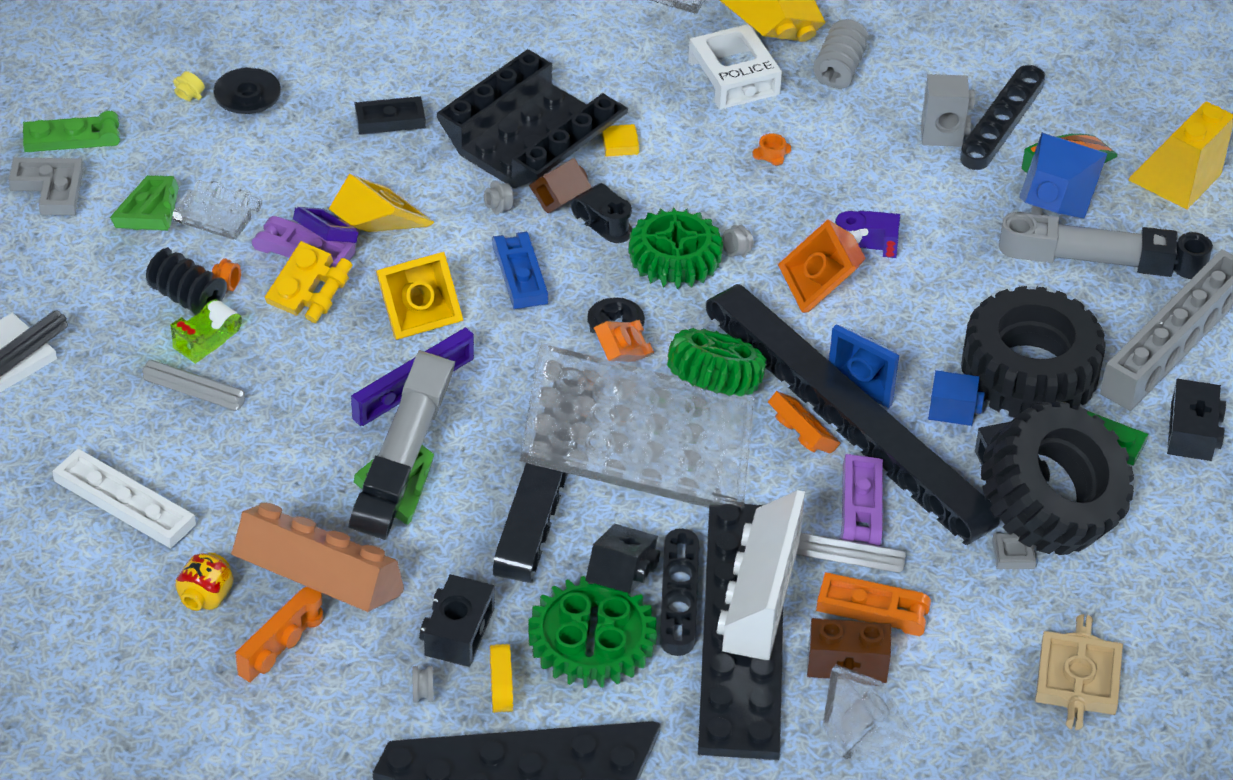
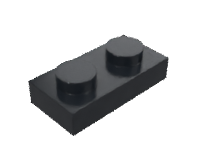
M421 96L354 102L359 134L426 128Z

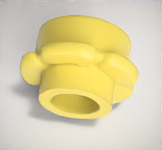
M184 71L181 76H177L173 80L174 92L178 97L189 102L193 98L197 100L202 98L200 94L205 89V85L193 73Z

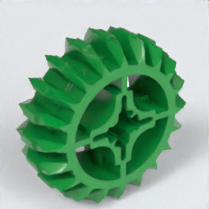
M674 207L669 212H665L660 208L657 215L647 213L645 219H638L635 228H632V233H630L628 253L630 254L632 268H637L639 277L648 275L650 284L658 279L661 280L663 288L668 282L674 283L677 290L681 282H686L691 288L695 279L704 283L707 275L714 276V272L722 260L723 242L722 237H720L719 228L712 225L711 219H703L701 212L694 215L690 214L688 208L683 212L676 211Z
M691 328L689 330H680L679 333H676L669 346L667 366L671 369V372L679 376L681 381H687L691 386H698L703 388L704 391L709 390L716 394L723 393L727 396L734 394L740 397L753 394L754 391L758 390L760 383L763 381L766 358L758 349L753 348L751 344L742 342L741 338H733L729 334L725 335L717 331L712 332L706 329L697 330Z

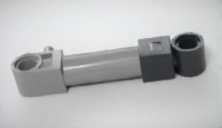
M1036 206L1031 208L1030 213L1012 212L1007 214L1002 221L999 239L1000 251L1004 255L1015 259L1053 263L1054 257L1132 266L1137 267V273L1172 277L1174 270L1179 276L1187 279H1192L1209 262L1213 248L1212 241L1207 236L1197 232L1182 234L1177 243V231L1142 227V232L1139 234L1059 224V217L1043 215L1042 208Z
M421 350L418 351L403 387L401 402L379 455H375L363 483L362 492L359 493L356 499L348 528L383 540L387 539L407 490L411 470L432 420H435L449 386L455 361Z

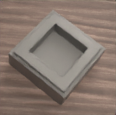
M993 533L992 542L996 568L1035 569L1036 557L1034 546L1027 547L1018 542L1020 537L1014 533L1011 535L1008 533Z

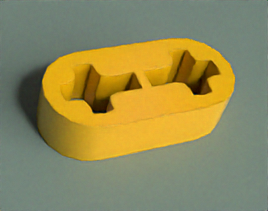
M510 644L490 645L492 712H513Z

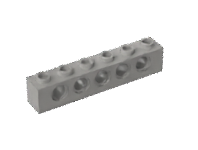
M1221 249L1106 363L1100 391L1101 395L1132 411L1233 308V255Z

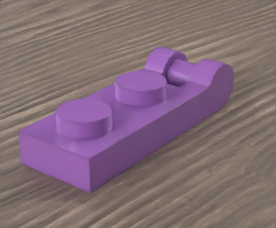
M271 216L264 224V231L258 232L252 240V246L255 250L267 254L273 252L288 258L291 257L300 241L330 253L333 262L329 268L335 267L340 258L350 261L356 253L355 243L326 241L303 225L277 216Z
M845 454L843 461L842 527L840 539L853 542H867L870 545L880 546L882 538L883 459ZM856 522L868 523V527L857 526Z

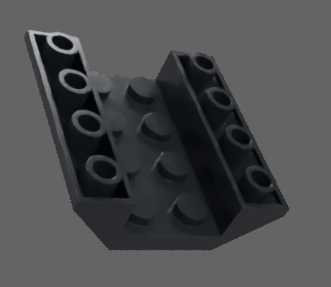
M527 49L438 111L437 119L460 156L502 182L508 183L514 189L542 177L626 115L628 108L604 93L588 104H585L553 85L552 63Z

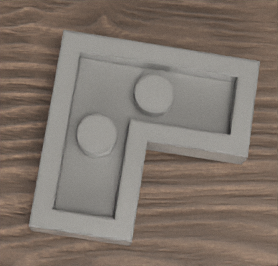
M13 157L9 176L10 191H41L39 201L40 215H75L84 170L82 158Z

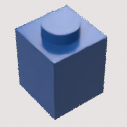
M935 370L928 420L972 426L974 413H982L984 392H978L979 376Z

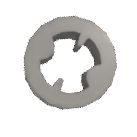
M433 665L427 666L425 670H420L418 666H412L413 703L419 702L421 698H426L428 702H434Z

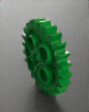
M581 576L580 585L577 586L569 579L565 580V590L552 586L551 597L541 595L540 606L533 605L532 617L528 620L529 646H533V658H541L542 669L553 666V678H557L564 673L567 674V684L569 685L576 678H580L584 688L589 686L591 680H597L600 688H604L606 678H611L618 685L620 684L621 673L633 678L635 666L642 669L645 668L646 657L653 656V646L656 645L657 630L656 617L651 616L652 606L643 605L642 594L631 597V593L598 584H589L588 581H585V576ZM598 606L593 656L587 657L592 607Z

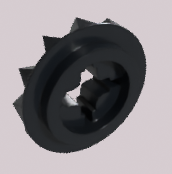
M618 297L606 298L596 302L589 309L587 323H589L590 333H596L594 327L606 321H615L621 317L622 322L630 323L640 320L642 326H644V313L636 303L628 299Z

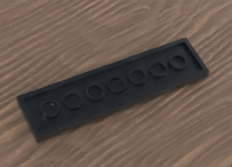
M709 502L698 755L779 760L783 609L769 661L723 652L724 635L717 634L720 613L722 610L729 611L730 607L729 604H725L729 581L737 582L738 575L733 574L737 552H745L746 546H741L745 523L752 524L756 509L763 505Z

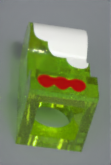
M212 300L203 307L200 313L188 321L181 317L170 324L173 348L196 364L239 331L242 325V317L221 301Z

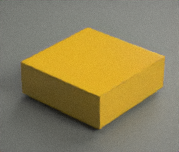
M635 124L613 125L601 132L605 157L639 154V142Z

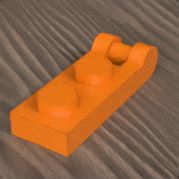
M640 320L630 323L606 321L594 327L608 361L635 362L654 354L651 344L646 343L642 335L644 328Z
M825 572L816 611L864 622L891 624L893 628L901 629L903 633L921 636L925 631L926 619L924 616L930 610L931 599L928 595L921 592ZM898 607L907 609V611L898 609Z
M309 587L302 588L235 652L238 675L251 682L260 673H267L273 667L276 657L286 648H293L307 627L319 626L323 622V610L321 608L322 593Z

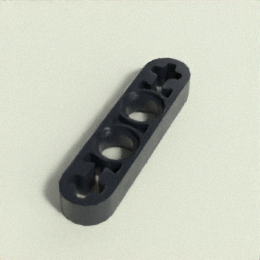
M684 528L670 531L664 541L660 646L666 653L674 656L690 653L694 648L696 637L699 539L694 532ZM679 543L685 544V558H677ZM676 572H683L689 575L690 579L685 582H676L670 576ZM674 602H682L688 605L689 609L678 613L672 611L668 606ZM674 624L682 625L681 641L674 640Z

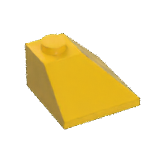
M353 174L348 175L329 207V210L356 229L367 232L429 227L434 223L433 220L390 188Z
M445 252L376 270L388 318L396 340L464 321Z

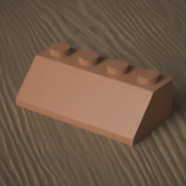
M260 503L255 507L242 511L231 555L366 612L400 597L403 593L404 586L398 561L386 556L383 549L372 545L362 546L350 541V536L339 531H325L316 527V523L311 519L282 513V508L275 504Z

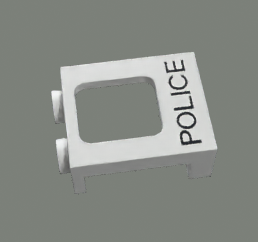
M749 24L689 38L688 62L690 65L699 64L715 87L714 102L719 110L780 95L782 71ZM748 51L755 58L754 60L730 66H723L718 61L720 58Z

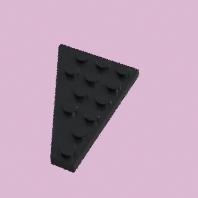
M648 721L388 741L373 770V780H639L660 733L661 723Z

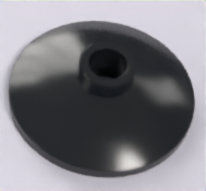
M239 68L222 75L216 81L213 92L216 102L225 110L238 114H253L273 106L280 97L281 86L278 79L266 70Z

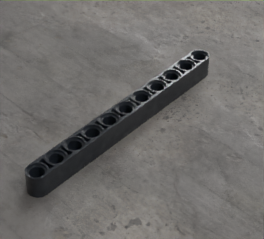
M735 284L706 301V311L711 320L716 319L720 323L718 326L731 337L741 338L742 342L749 343L753 348L758 349L766 358L765 368L781 382L786 381L790 385L788 388L803 402H809L813 405L814 408L812 410L829 425L833 423L838 428L836 431L853 446L858 445L863 450L861 453L865 457L883 459V468L888 472L886 475L902 490L907 489L913 495L910 497L928 513L933 512L939 518L936 520L954 536L959 535L965 540L962 542L964 545L971 544L998 527L1000 518L999 516L997 518L993 516L990 510L992 503L985 499V496L745 287Z

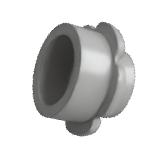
M497 180L492 181L490 188H486L484 192L485 205L488 209H492L494 214L498 215L503 211H509L513 205V192L508 183L499 184Z
M733 225L730 229L725 230L722 235L723 249L730 257L741 255L745 258L753 247L752 234L743 225Z

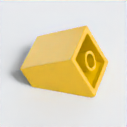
M719 0L765 37L805 42L812 39L816 35V31L826 23L815 0Z
M1205 101L1129 177V181L1188 210L1222 174L1233 128V114Z

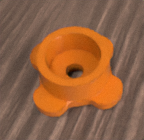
M765 134L760 138L759 147L753 150L752 155L757 160L764 159L771 162L772 165H781L784 163V156L791 152V145L786 143L785 138L779 134Z

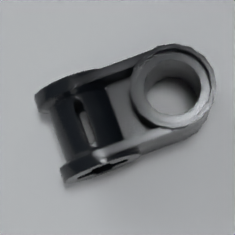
M598 183L571 200V210L575 218L584 220L585 226L592 228L605 240L612 243H623L630 239V233H632V226L629 224V217L632 214L631 204L611 191L607 185Z

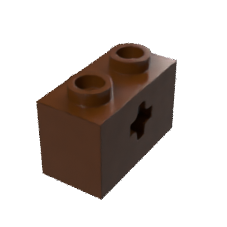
M811 618L807 677L887 683L891 658V624Z

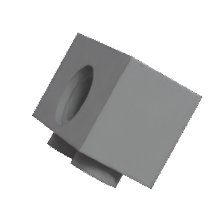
M927 74L921 117L922 145L962 147L964 135H970L971 116L967 115V112L974 109L975 91L969 89L968 76Z

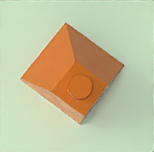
M827 219L787 255L778 266L801 312L806 313L850 276L866 258L854 235Z

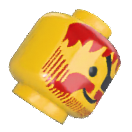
M211 552L195 554L187 561L177 576L175 588L181 602L187 608L198 611L201 608L213 610L222 603L232 588L234 577L229 563L222 556Z

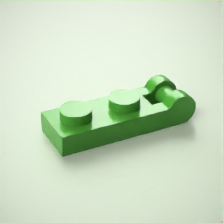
M104 111L97 117H73L69 119L23 122L24 153L117 146L120 142L118 114L113 111Z

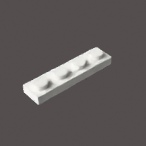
M80 449L74 451L52 471L54 482L170 549L196 526L194 514Z

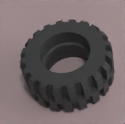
M1027 286L1016 287L1014 291L1005 289L996 293L995 298L990 296L985 299L970 315L961 361L962 372L965 375L979 376L978 392H984V401L986 399L990 401L989 407L997 412H1000L1001 409L1009 411V417L1016 418L1027 408H1032L1036 404L1043 402L1051 404L1055 401L1069 403L1070 408L1075 405H1085L1092 398V394L1096 391L1106 346L1104 341L1105 334L1101 325L1097 323L1098 320L1090 310L1085 311V306L1077 299H1068L1067 295L1063 292L1056 291V293L1047 291L1045 287L1038 286L1036 289H1027ZM1034 346L1047 350L1056 357L1049 359L1029 358L1014 352L1010 348Z
M1055 401L1053 404L1043 402L1020 413L991 439V444L986 447L983 455L985 463L981 466V480L986 481V484L982 486L985 499H990L992 503L990 510L995 518L999 516L1004 523L1002 528L1009 535L1014 533L1020 537L1018 542L1027 547L1035 545L1037 546L1036 550L1039 552L1051 554L1055 551V554L1067 555L1073 551L1079 552L1117 526L1119 521L1129 511V502L1133 500L1134 486L1130 485V482L1134 480L1132 466L1127 464L1129 455L1126 448H1121L1117 442L1119 439L1118 435L1114 430L1109 431L1103 425L1105 421L1097 415L1091 417L1087 414V409L1077 405L1070 408L1069 403ZM1038 454L1054 460L1068 473L1075 487L1076 502L1060 496L1048 485L1039 467Z

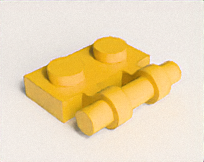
M300 241L264 298L267 304L296 316L306 306L309 309L305 314V318L312 323H317L321 315L327 314L333 305L331 300L338 288H343L349 279L347 274L353 264L345 258H340L335 267L329 268L333 262L330 253ZM320 281L325 282L319 293H313Z

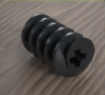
M169 247L157 252L150 260L146 269V281L150 288L158 290L163 296L169 297L171 301L179 303L184 309L190 310L197 316L209 313L208 305L213 301H222L227 290L225 279L216 278L213 272L206 271L201 265H195L192 259L185 258L180 252L172 253Z

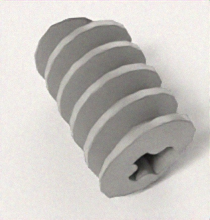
M843 19L832 25L814 62L813 70L820 83L836 89H844L849 86L859 66V61L866 50V42L869 38L868 32L862 24L854 20Z

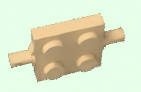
M1084 614L1076 617L1075 633L1061 634L1044 631L1041 642L1035 702L1068 708L1066 726L1071 730L1074 717H1076L1075 730H1080L1083 727L1084 711L1116 715L1118 707L1123 643L1105 641L1091 635L1093 618L1087 615L1085 626H1083Z

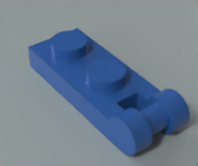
M518 232L515 237L505 238L504 235L493 236V250L498 259L513 309L548 304V291L528 232Z

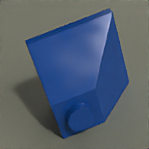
M1042 132L1019 198L1025 203L1085 219L1107 153Z
M836 324L832 328L829 361L874 401L889 409L893 405L899 355L870 337Z

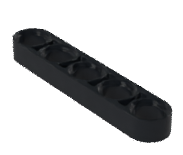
M1024 65L1015 71L962 144L960 162L963 166L973 170H981L990 164L1042 91L1045 73L1041 68L1034 65ZM1031 78L1036 80L1037 82L1029 83L1023 81L1022 79ZM1017 96L1022 98L1023 101H1014L1009 99V97ZM997 115H1006V116H1008L1010 119H1009V120H1002V119L996 118L995 116H997ZM983 134H993V135H995L997 138H995V139H988V138L983 137L982 135H983ZM969 153H979V154H981L983 157H982V158H974V157H970L968 154H969Z

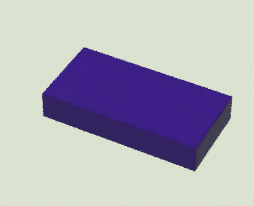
M295 207L293 220L324 240L357 242L359 231L324 208Z

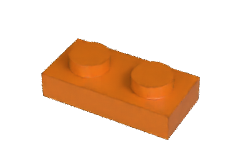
M776 391L768 401L778 412L775 418L785 427L791 430L794 428L800 434L798 441L810 451L816 452L819 449L832 453L840 445L841 442L796 398Z

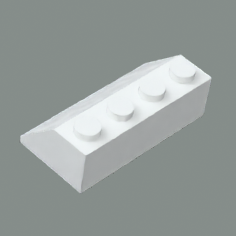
M794 491L757 508L753 523H745L741 546H746L745 552H737L733 574L738 575L737 582L729 581L725 604L730 605L729 611L722 610L718 622L717 634L724 635L723 652L770 660L799 546L805 491Z

